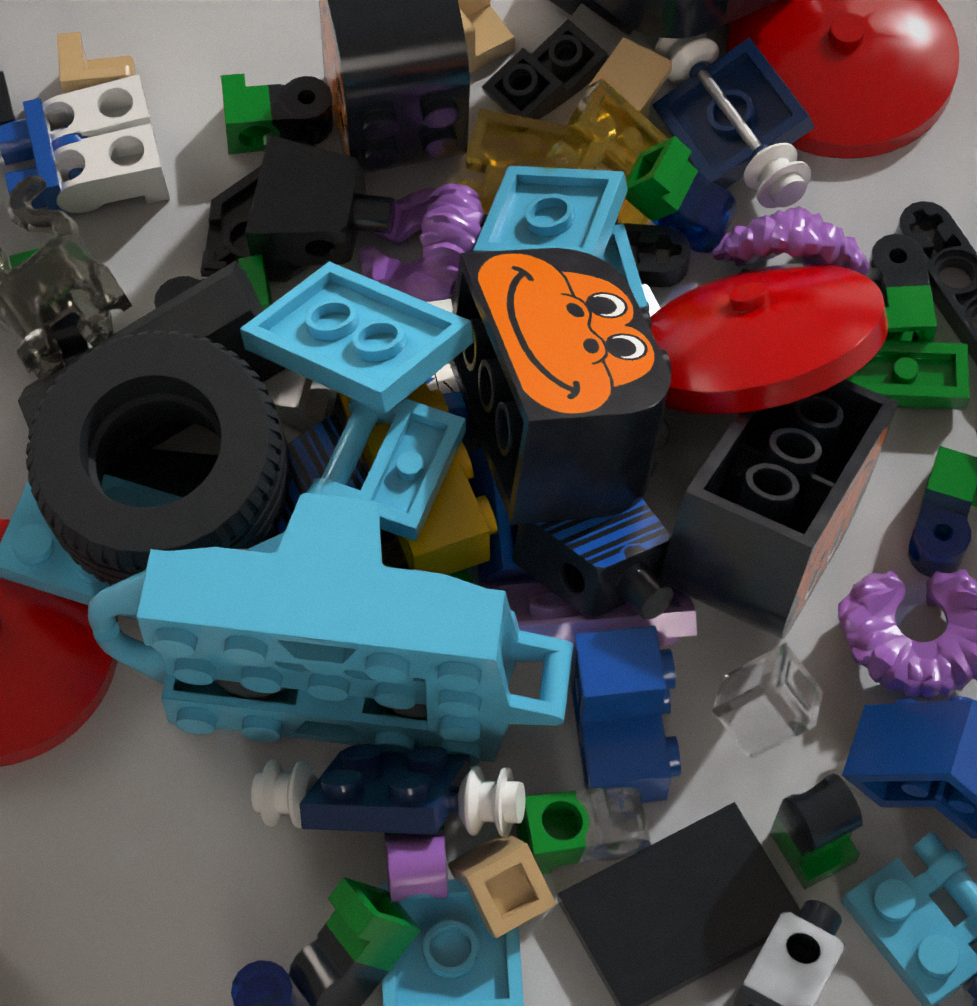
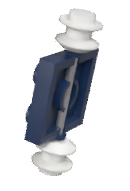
M706 33L688 38L660 37L654 52L672 61V71L668 78L672 83L680 86L656 101L652 106L671 135L676 136L692 151L689 160L715 196L743 178L745 184L750 189L758 190L757 200L765 208H784L800 200L805 194L810 181L811 169L805 162L796 161L797 150L791 144L813 130L815 126L809 114L751 38H747L718 59L719 47L714 40L706 38Z
M358 744L341 750L319 779H317L306 760H299L295 764L292 773H284L281 763L277 759H270L266 763L263 772L256 773L253 779L251 801L254 811L261 813L263 822L267 827H275L282 814H290L293 825L296 828L436 835L449 813L452 812V814H459L461 821L472 836L479 834L484 822H495L499 835L507 837L513 823H521L523 820L525 788L523 782L514 781L512 770L509 767L502 768L496 781L485 780L482 769L479 766H473L470 770L469 754H447L446 749L438 746L418 747L409 752H382V748L378 745Z

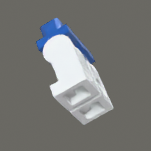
M139 74L61 94L48 99L43 104L40 98L24 101L23 107L26 118L0 126V151L5 165L35 159L36 163L35 167L5 173L9 196L15 212L48 207L54 222L70 218L69 212H90L98 209L105 203L145 196L147 204L170 200Z

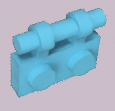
M931 832L913 847V850L928 867L925 872L915 878L897 857L846 893L841 902L922 1006H937L977 977V954L970 947L977 942V884L966 872L969 864L958 850L953 849L949 851L937 835ZM944 888L968 917L956 927L952 925L931 899V897Z

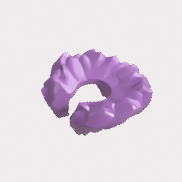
M444 184L439 188H425L405 195L402 199L395 200V219L391 234L372 233L377 238L386 239L401 245L402 242L416 231L422 229L423 233L419 237L423 246V257L412 263H402L397 259L387 257L373 245L359 250L361 274L425 302L451 298L456 287L460 254L474 252L473 249L482 230L480 225L483 222L484 212L478 200V193L466 185Z
M800 206L789 208L785 212L777 210L770 216L764 215L758 219H752L747 227L735 226L732 232L724 235L719 246L711 253L717 261L726 260L728 263L734 260L737 267L772 259L785 252L793 258L802 255L803 261L808 264L834 265L854 270L863 275L870 271L866 256L859 249L855 237H845L843 228L824 222L820 213L812 215L806 208L803 209Z
M961 569L954 573L936 571L926 581L927 606L940 607L947 621L944 633L939 638L929 642L911 640L902 634L897 627L895 613L900 607L906 591L904 583L898 579L897 574L889 571L885 574L873 573L866 575L853 585L849 595L838 604V619L840 621V628L845 632L844 640L851 646L854 661L868 669L869 676L875 683L879 682L888 690H902L908 697L922 695L927 699H931L939 695L948 697L955 690L962 691L972 679L977 680V580L973 579L967 573V570Z

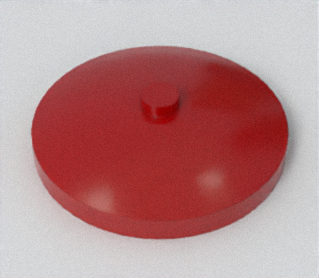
M781 0L732 21L726 48L727 53L747 38H751L809 114L815 126L813 130L791 145L800 151L829 158L855 159L878 156L897 150L918 139L937 122L951 98L959 68L957 36L947 13L937 0Z
M808 263L756 268L716 279L680 295L651 316V332L659 349L667 352L671 363V383L666 407L698 414H734L764 410L792 403L824 391L850 377L865 366L881 349L886 340L889 326L882 292L871 279L859 272L844 267Z
M0 519V542L9 525V519ZM0 578V767L17 764L37 757L73 735L91 717L102 702L110 687L118 663L117 660L106 654L96 642L93 629L88 621V605Z

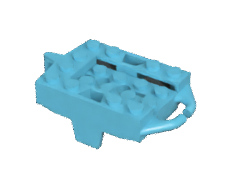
M314 493L301 494L276 552L264 553L248 549L221 547L175 551L151 549L146 570L103 589L88 604V621L100 648L118 662L163 684L161 699L168 722L175 723L179 729L189 733L205 735L214 733L215 729L241 731L245 737L259 742H277L282 736L348 745L374 744L380 746L382 752H409L418 747L438 746L446 749L447 754H469L470 766L479 764L480 761L495 762L509 724L557 726L564 723L573 644L564 639L521 631L515 611L510 610L506 591L487 589L442 573L428 572L421 569L408 570L386 567L382 564L379 504L374 500ZM121 614L137 615V621L144 642L123 633L118 622H116V616ZM517 661L544 662L539 700L510 694L508 685Z

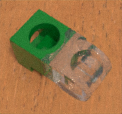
M602 787L525 796L523 820L521 823H515L517 838L528 844L542 874L551 873L553 867L595 860L614 861L625 859L651 846L641 793L635 788L626 787L602 790Z

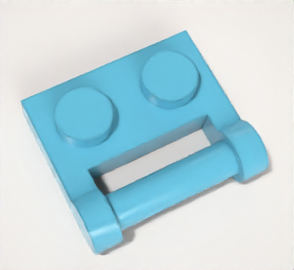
M351 398L348 405L351 416L322 477L312 480L307 493L374 500L379 504L380 529L417 541L466 432V418L406 398L385 414ZM382 423L391 425L361 490L347 486L374 426Z

